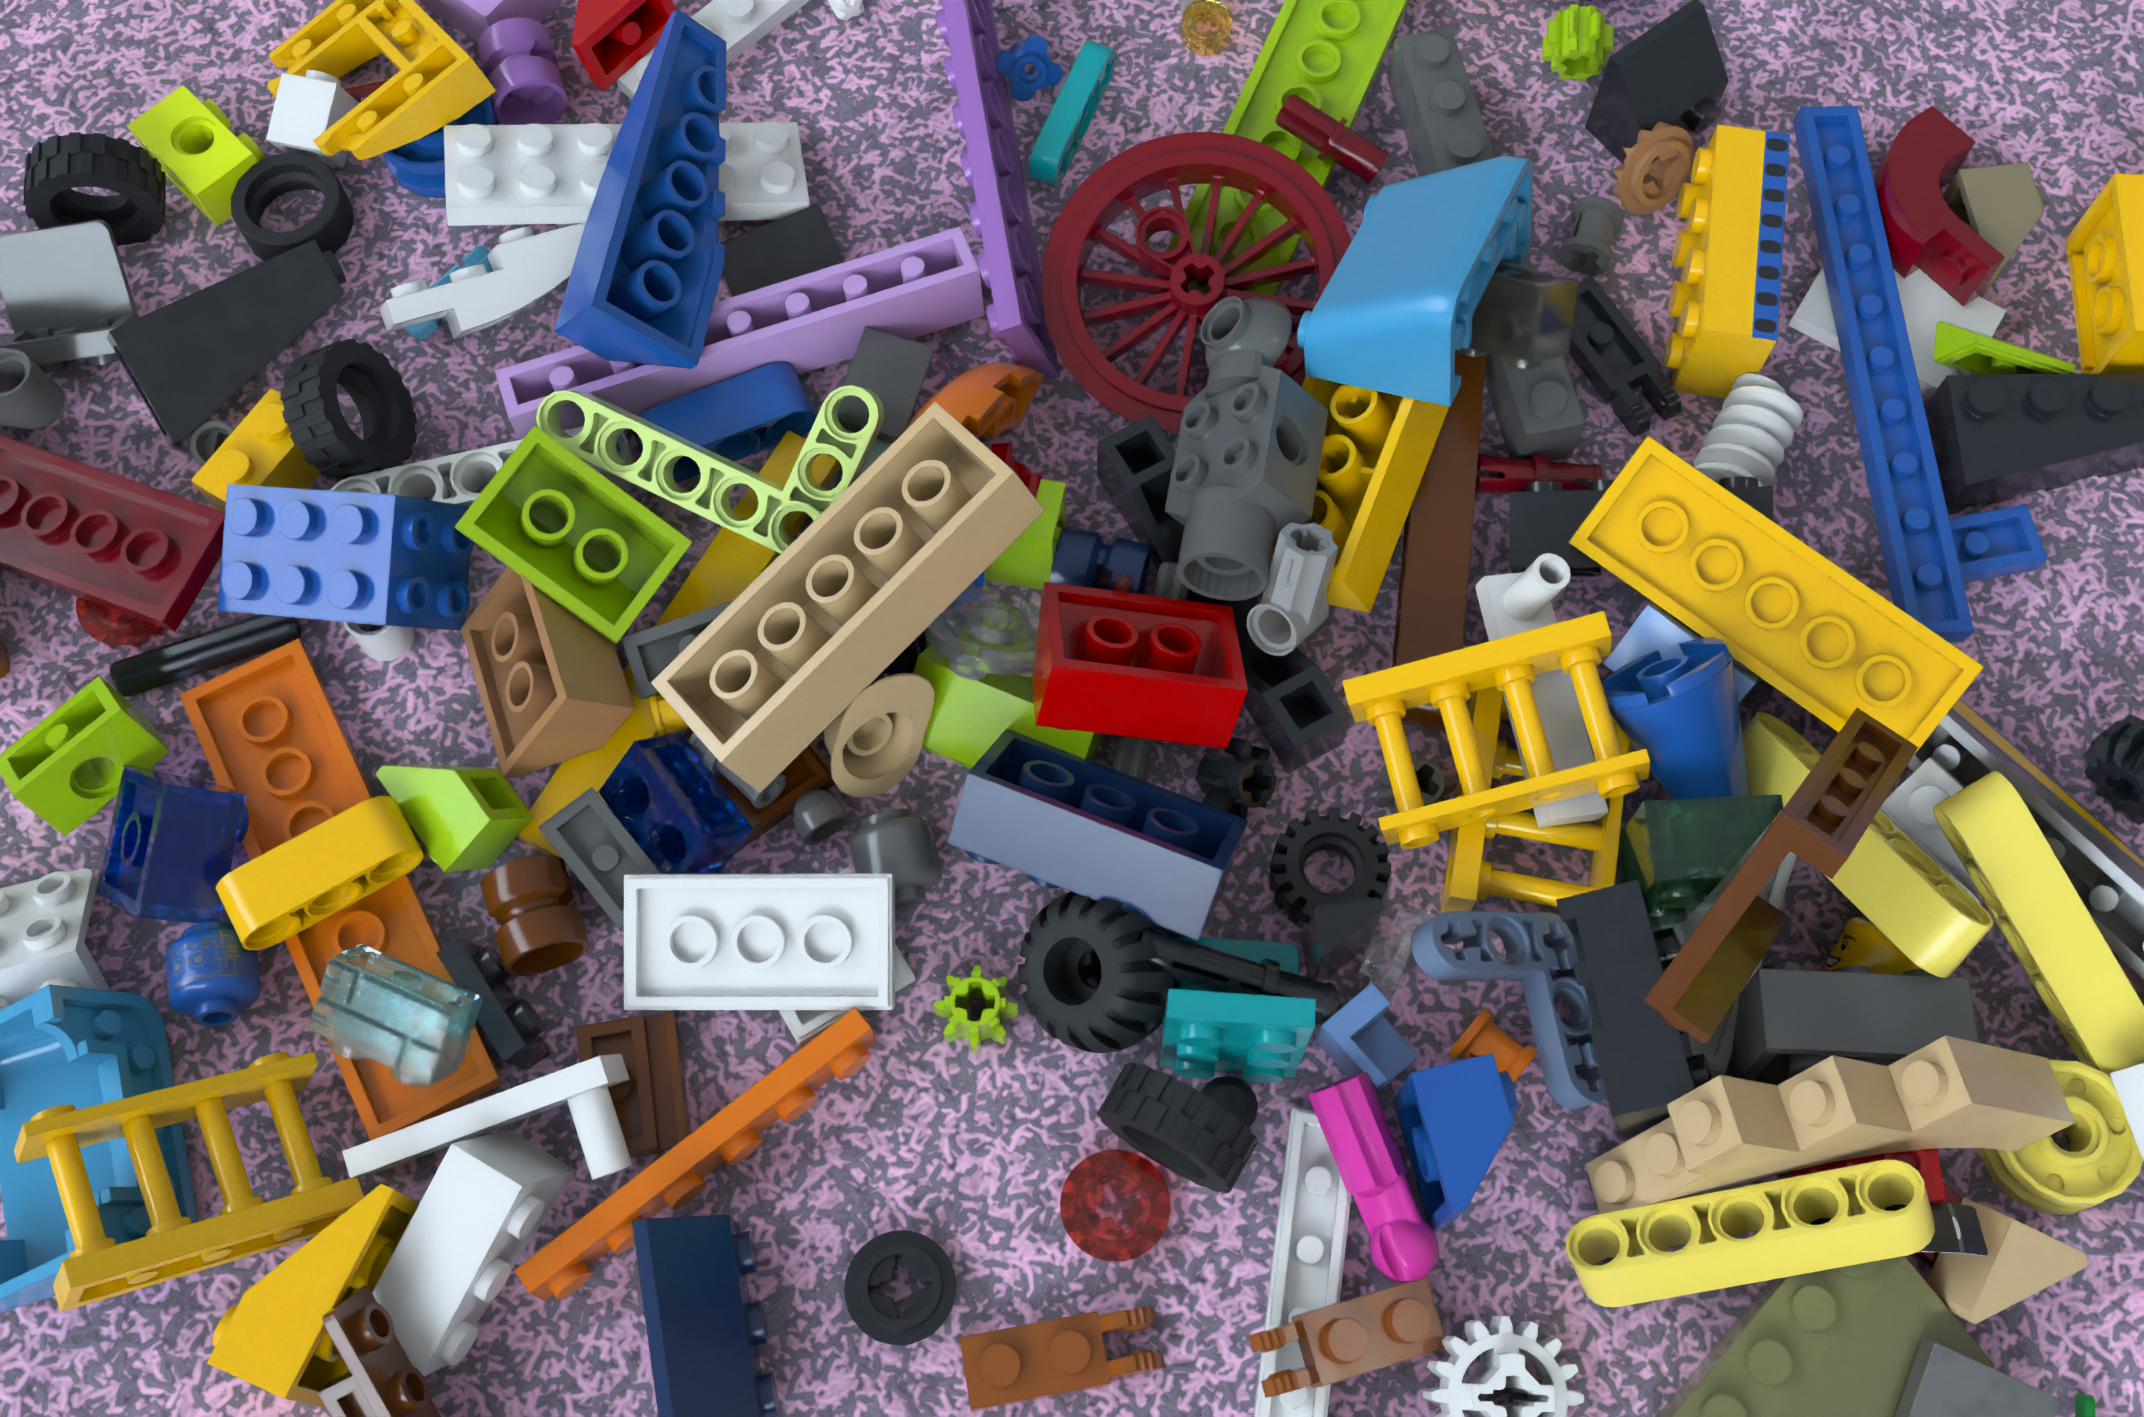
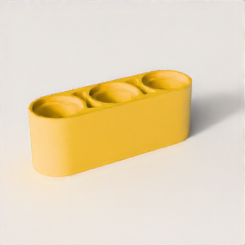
M378 796L358 803L234 869L217 883L216 891L243 948L247 950H261L292 937L405 876L421 863L424 856L396 799L391 796Z

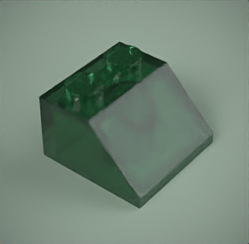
M1782 795L1643 801L1620 834L1617 857L1620 884L1639 880L1660 925L1677 924L1687 920V915H1691L1784 808Z

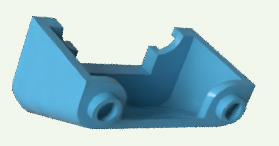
M1504 155L1384 185L1378 195H1371L1365 208L1363 222L1313 311H1305L1300 320L1297 332V345L1299 348L1304 349L1306 376L1451 407L1461 387V376L1455 375V350H1460V348L1468 349L1472 341V315L1499 262L1521 265L1530 248L1533 190L1532 160Z
M49 984L0 1010V1190L8 1239L0 1240V1313L56 1296L53 1283L62 1261L69 1259V1254L76 1249L49 1157L17 1164L14 1148L22 1124L30 1122V1119L37 1113L59 1105H74L76 1110L175 1086L166 1030L161 1014L154 1004L143 996L134 993ZM179 1122L156 1128L154 1130L181 1216L190 1217L192 1223L198 1222L182 1123ZM124 1137L80 1148L106 1238H114L118 1245L146 1237V1232L152 1226Z

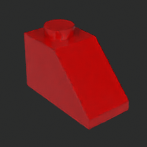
M578 0L571 44L597 89L604 92L657 45L671 13L677 9L672 0Z

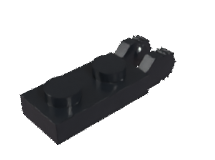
M1593 276L1544 301L1556 337L1606 403L1611 401L1614 414L1633 437L1651 429V418L1648 415L1649 412L1646 411L1645 406H1642L1640 399L1632 389L1641 385L1644 397L1664 420L1682 412V401L1676 393V389L1672 388V384L1660 370L1661 363Z

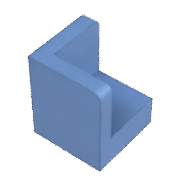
M1370 983L1321 1025L1315 1041L1348 1077L1367 1072L1377 1095L1416 1060L1417 1053L1383 1016L1390 1002L1373 983Z

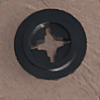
M906 1230L883 1233L868 1241L852 1259L844 1284L846 1305L856 1325L877 1342L903 1347L934 1335L951 1315L957 1289L954 1268L945 1251L929 1237ZM902 1258L903 1268L906 1269L910 1281L921 1282L922 1285L931 1284V1288L921 1289L920 1293L909 1295L908 1307L905 1308V1318H900V1311L896 1308L892 1297L882 1296L880 1292L871 1293V1289L882 1288L883 1284L893 1282L894 1271L898 1270L897 1259Z

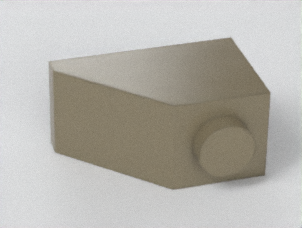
M2028 162L1959 169L1943 195L1946 204L1952 212L2005 257L1979 295L1981 298L2044 213L2043 191L2040 186L2035 185Z

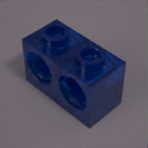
M682 732L634 741L598 791L617 819L661 874H719L754 830L712 772L703 764V760Z

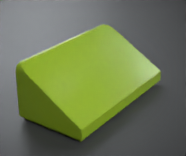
M1939 321L1936 325L1933 361L1938 362L1940 365L1973 375L2076 373L2075 364L2037 350L1944 321Z

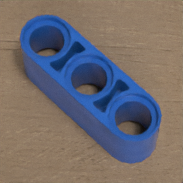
M774 362L654 406L638 415L733 462L778 445L788 430L799 436L805 435L811 430L817 417L796 369L788 362ZM631 429L636 440V443L638 445V448L640 450V453L642 455V440L639 437V435ZM683 456L674 465L673 477L676 483L701 474L698 464L690 457Z

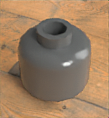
M909 809L887 810L863 819L860 822L862 830L857 832L850 841V851L856 873H894L895 911L924 903L927 900L925 891L933 887L942 877V867L929 822L922 818L912 817Z

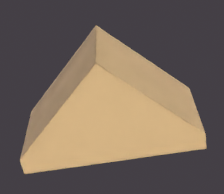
M1964 1197L1961 1205H1969L1976 1209L1988 1254L1980 1256L1939 1252L1927 1283L1951 1313L1973 1324H1977L2089 1265L2086 1253Z

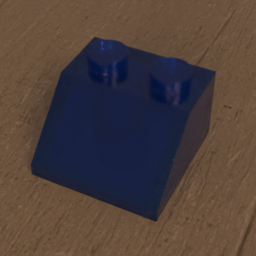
M124 765L97 892L139 918L189 923L220 921L224 905L216 891V886L226 874L233 871L231 865L236 843L239 844L243 841L248 829L249 811L247 806L244 805L246 795L220 784L137 766Z

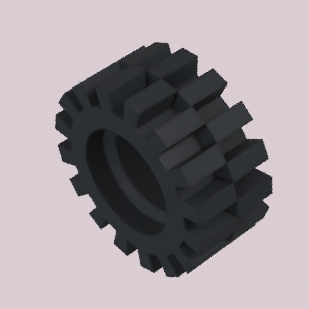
M1329 807L1327 815L1320 816L1317 808L1307 811L1305 819L1301 822L1297 817L1288 824L1286 833L1280 834L1276 841L1269 867L1271 868L1269 886L1270 890H1275L1274 901L1279 910L1285 907L1289 911L1287 919L1295 925L1300 920L1309 924L1316 905L1370 898L1381 900L1383 898L1391 876V863L1386 861L1390 852L1386 842L1381 844L1377 842L1379 831L1373 824L1367 829L1359 825L1362 819L1361 815L1351 812L1350 818L1345 819L1339 817L1341 808ZM1335 850L1346 856L1351 862L1354 870V881L1346 890L1335 894L1323 893L1315 889L1308 882L1304 873V863L1310 855L1317 851Z

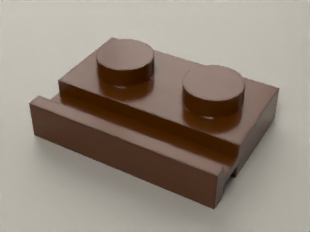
M674 1010L663 1011L664 1014L649 1017L639 1015L576 1026L579 1063L601 1055L622 1054L630 1080L608 1087L630 1158L659 1154L664 1150H670L691 1134L679 1020Z

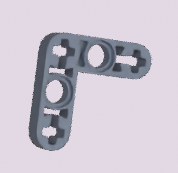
M1447 911L1420 923L1414 929L1411 937L1413 956L1422 971L1431 978L1438 980H1521L1545 1083L1549 1093L1558 1104L1566 1109L1577 1110L1607 1098L1589 1030L1593 1028L1585 987L1584 985L1578 986L1573 968L1574 963H1579L1574 937L1567 924L1561 921L1559 914L1551 912ZM1489 931H1493L1503 941L1506 949L1505 961L1496 957L1491 950L1488 941ZM1463 941V950L1454 953L1452 948L1443 946V944H1458ZM1556 975L1558 979L1553 981L1551 977ZM1555 995L1562 998L1568 1005L1571 1013L1570 1026L1562 1022L1554 1006ZM1573 1040L1574 1045L1568 1046L1567 1041ZM1576 1073H1580L1582 1079H1578Z

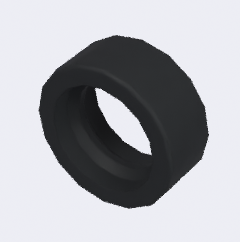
M295 152L278 154L254 164L238 180L231 196V216L253 253L263 261H267L313 239L317 242L321 252L329 249L335 254L347 242L354 225L353 206L334 171L329 165L311 155ZM309 189L322 192L326 198L321 212L310 223L296 230L278 233L263 230L260 225L261 217L269 204L275 198L289 191Z

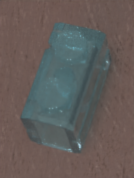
M360 944L333 956L328 962L319 990L322 994L316 1000L308 1029L331 1040V1049L339 1055L352 1059H365L369 1057L391 1067V1076L401 1083L411 1086H426L428 1084L432 1086L458 1070L459 1066L463 1063L471 1038L469 1033L475 1026L483 999L473 992L369 946Z

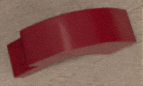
M1931 106L1912 118L1899 131L1874 174L1873 179L1893 269L1904 279L1918 269L1922 270L1964 307L1981 294L2005 257L1958 218L1948 207L1940 189L1952 181L1976 141L1935 107Z

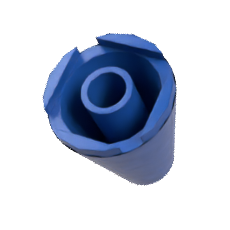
M1705 638L1679 643L1684 655L1662 659L1658 650L1646 654L1619 668L1609 675L1602 684L1612 717L1637 751L1647 749L1650 769L1686 819L1691 823H1703L1705 828L1716 829L1732 824L1740 819L1743 815L1741 809L1750 802L1751 794L1732 656L1724 640Z

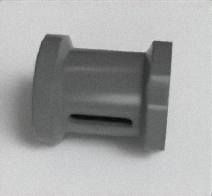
M1587 196L1574 202L1570 214L1573 228L1570 238L1562 242L1559 260L1569 270L1595 276L1603 274L1610 267L1612 253L1609 249L1613 234L1620 230L1624 213L1621 207L1610 199L1600 196Z

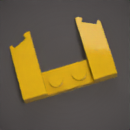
M336 0L269 53V59L277 68H288V71L285 73L305 77L307 70H315L339 78L381 53L399 70L397 74L313 140L325 155L333 156L339 151L345 150L351 151L358 160H366L425 137L461 117L496 92L473 59L414 0ZM281 76L268 81V89L275 97L277 96Z

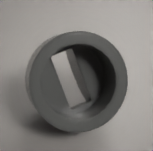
M209 421L200 425L194 431L190 440V451L195 461L203 466L224 442V434L230 435L235 428L220 421Z
M818 788L807 790L798 797L792 812L794 827L804 844L814 845L840 831L849 821V815L840 801L831 792Z

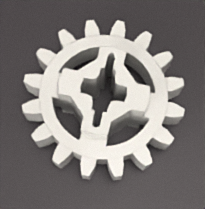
M1492 1316L1490 1333L1480 1320L1465 1322V1333L1468 1341L1465 1342L1456 1336H1445L1442 1339V1343L1450 1354V1358L1447 1362L1429 1360L1427 1368L1433 1374L1441 1377L1439 1387L1423 1391L1424 1399L1440 1403L1441 1413L1434 1417H1464L1462 1410H1469L1475 1417H1538L1541 1412H1544L1542 1417H1568L1566 1416L1568 1406L1584 1403L1583 1394L1567 1391L1565 1381L1572 1378L1579 1371L1576 1364L1557 1363L1554 1358L1562 1346L1558 1338H1545L1536 1343L1538 1324L1532 1321H1521L1514 1333L1509 1316ZM1480 1355V1367L1466 1382H1462L1468 1366ZM1525 1356L1538 1370L1543 1384H1539L1525 1369ZM1510 1388L1513 1392L1526 1393L1528 1395L1527 1399H1513V1403H1505L1502 1406L1494 1405L1493 1401L1478 1399L1479 1394H1493L1494 1390Z

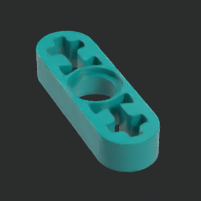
M1087 40L1084 43L1035 142L1028 169L1030 178L1055 187L1061 185L1111 82L1117 60V50L1115 48L1091 40Z

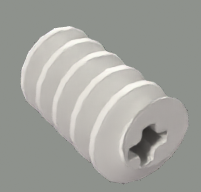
M1753 373L1738 376L1732 385V391L1723 402L1722 410L1713 422V429H1711L1703 442V448L1694 459V468L1717 484L1718 480L1722 478L1745 476L1757 478L1758 486H1768L1775 477L1774 467H1777L1785 457L1784 448H1787L1794 439V429L1803 420L1802 409L1796 401L1787 396L1784 388L1776 381Z

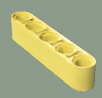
M1757 712L1742 731L1751 794L1750 801L1773 823L1822 755L1797 731L1779 718L1765 712ZM1880 809L1832 879L1826 876L1912 962L1937 977H1949L1993 926V919L1990 914Z
M1992 771L1933 806V813L1941 830L2079 1061L2105 1072L2109 1077H2111L2110 1073L2144 1063V1005L2013 785L2001 773Z
M1880 1160L1593 1215L1580 1220L1571 1228L1566 1238V1252L1585 1294L1594 1303L1604 1307H1622L1907 1256L1921 1251L1931 1242L1935 1233V1226L1925 1183L1919 1171L1902 1161ZM1894 1204L1907 1205L1905 1208L1897 1211L1884 1210L1886 1207ZM1831 1218L1827 1223L1810 1225L1811 1222L1817 1219ZM1758 1231V1233L1752 1237L1746 1239H1737L1741 1234H1744L1746 1232ZM1685 1245L1682 1249L1675 1252H1666L1673 1246ZM1606 1258H1614L1611 1262L1604 1265H1596Z

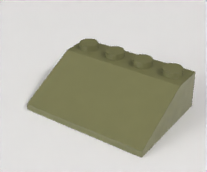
M1905 1256L1769 1280L1656 1417H1894L1922 1338L1938 1343L1991 1368H1994L1995 1365Z

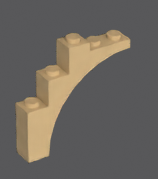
M1945 1035L1889 1066L1832 1055L1779 1085L1719 1075L1667 1104L1670 1114L1669 1118L1585 1165L1599 1213L1603 1214L1723 1191L1770 1176L1816 1165L1883 1153L1932 1148H1986L2018 1151L2074 1124L2075 1121L2048 1058Z

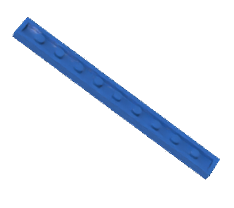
M1800 107L1793 120L1892 601L1896 607L1947 642H1964L1974 632L1858 107Z

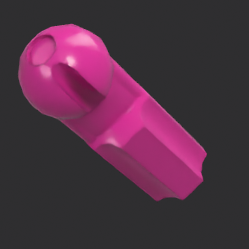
M1358 1073L1308 1094L1347 1193L1353 1194L1371 1239L1369 1248L1372 1262L1380 1274L1397 1283L1414 1282L1426 1277L1434 1267L1439 1253L1437 1235L1429 1223L1422 1219L1405 1177L1407 1169L1368 1073Z

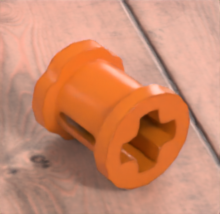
M1485 1007L1447 1054L1454 1060L1459 1058L1466 1060L1493 1053L1498 1072L1507 1071L1514 1083L1537 1055L1538 1051L1531 1045L1524 1047L1492 1021L1493 1012Z

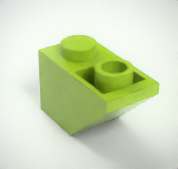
M405 764L382 765L375 773L389 795L396 799L403 815L424 843L428 856L441 867L444 873L488 868L533 819L531 812L498 768Z

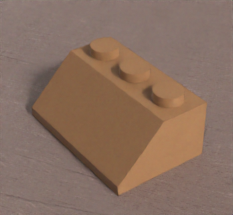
M508 566L461 628L503 777L515 779L602 748L635 709L632 694L627 686L615 644Z

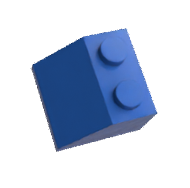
M1493 1053L1412 1072L1392 1100L1426 1218L1435 1233L1447 1229L1466 1211L1514 1123L1511 1113H1515L1518 1110L1515 1088L1507 1071L1498 1072Z

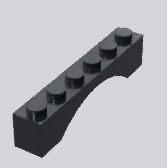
M1150 415L1098 441L1097 477L1137 540L1141 543L1152 545L1151 561L1158 571L1162 562L1178 564L1184 525L1165 512L1176 451L1153 416ZM1189 589L1187 601L1232 606L1248 688L1243 704L1287 773L1293 772L1342 745L1351 716L1317 664L1297 647L1285 656H1274L1265 653L1251 639L1247 629V616L1250 610L1259 603L1257 599L1253 597L1237 601L1219 600L1200 595Z

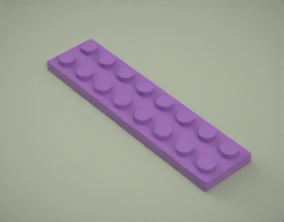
M941 0L943 9L936 11V20L945 43L949 45L951 56L944 58V67L953 90L957 92L959 100L958 104L952 106V113L957 130L962 139L966 140L967 152L960 155V160L965 178L969 186L974 188L976 198L975 202L969 204V213L977 235L983 238L985 252L978 254V265L986 286L989 289L991 288L994 302L986 307L989 325L997 340L1005 339L1008 343L1015 364L1030 367L1045 374L1044 379L1060 377L1056 350L1044 317L1041 295L1042 274L1006 77L996 67V59L1001 50L992 1Z

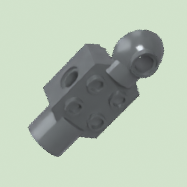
M1236 296L1226 297L1217 302L1203 319L1200 328V338L1206 344V364L1209 370L1207 386L1184 407L1165 505V512L1184 525L1176 569L1179 580L1190 590L1219 600H1246L1261 594L1267 586L1272 551L1277 544L1280 531L1291 522L1304 524L1312 517L1327 423L1328 409L1282 370L1272 368L1286 348L1292 331L1291 313L1285 304L1263 297L1245 300Z

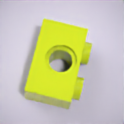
M184 85L127 125L138 144L149 151V155L152 158H157L161 163V171H165L166 177L216 227L231 217V196L238 180L254 164L266 159L257 144L245 132L236 137L229 130L232 128V124L210 98L201 103Z

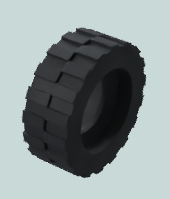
M70 132L69 135L59 136L57 134L48 137L47 141L35 144L32 147V153H27L25 158L23 205L25 206V213L28 218H32L38 228L103 220L110 225L117 246L149 240L152 234L157 235L161 230V224L165 222V171H161V163L157 158H152L149 155V151L141 146L136 147L130 144L128 140L119 137L117 139L108 137L106 134L101 133L81 134V132ZM98 187L117 192L119 195H89L71 188Z
M356 339L339 340L296 358L291 363V369L285 371L282 379L285 381L284 388L281 389L280 398L284 406V411H282L284 421L289 426L290 437L295 446L298 445L304 459L310 465L313 464L317 467L320 474L327 478L333 477L336 479V482H339L348 477L402 466V461L410 458L413 453L411 450L412 445L416 443L417 433L415 432L417 418L411 403L413 400L409 390H406L402 382L403 378L398 370H395L390 365L389 359L384 354L376 352L373 346L366 342L357 343ZM337 384L346 390L358 408L363 423V440L352 431L343 417L337 398Z
M1133 1062L1125 1064L1097 1112V1116L1101 1118V1122L1105 1126L1109 1127L1115 1135L1123 1139L1138 1152L1143 1153L1177 1175L1216 1192L1229 1193L1258 1144L1257 1137L1251 1133L1252 1130L1246 1124H1243L1237 1119L1238 1117L1229 1110L1224 1109L1210 1097L1203 1095L1195 1090V1088L1162 1071L1154 1070L1143 1064L1137 1065Z

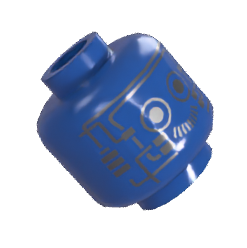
M211 921L192 925L185 929L182 937L176 939L166 951L170 1006L183 1016L195 1018L196 1023L199 1025L214 1027L229 1024L238 1018L239 1012L251 1007L260 996L257 950L243 948L233 924Z

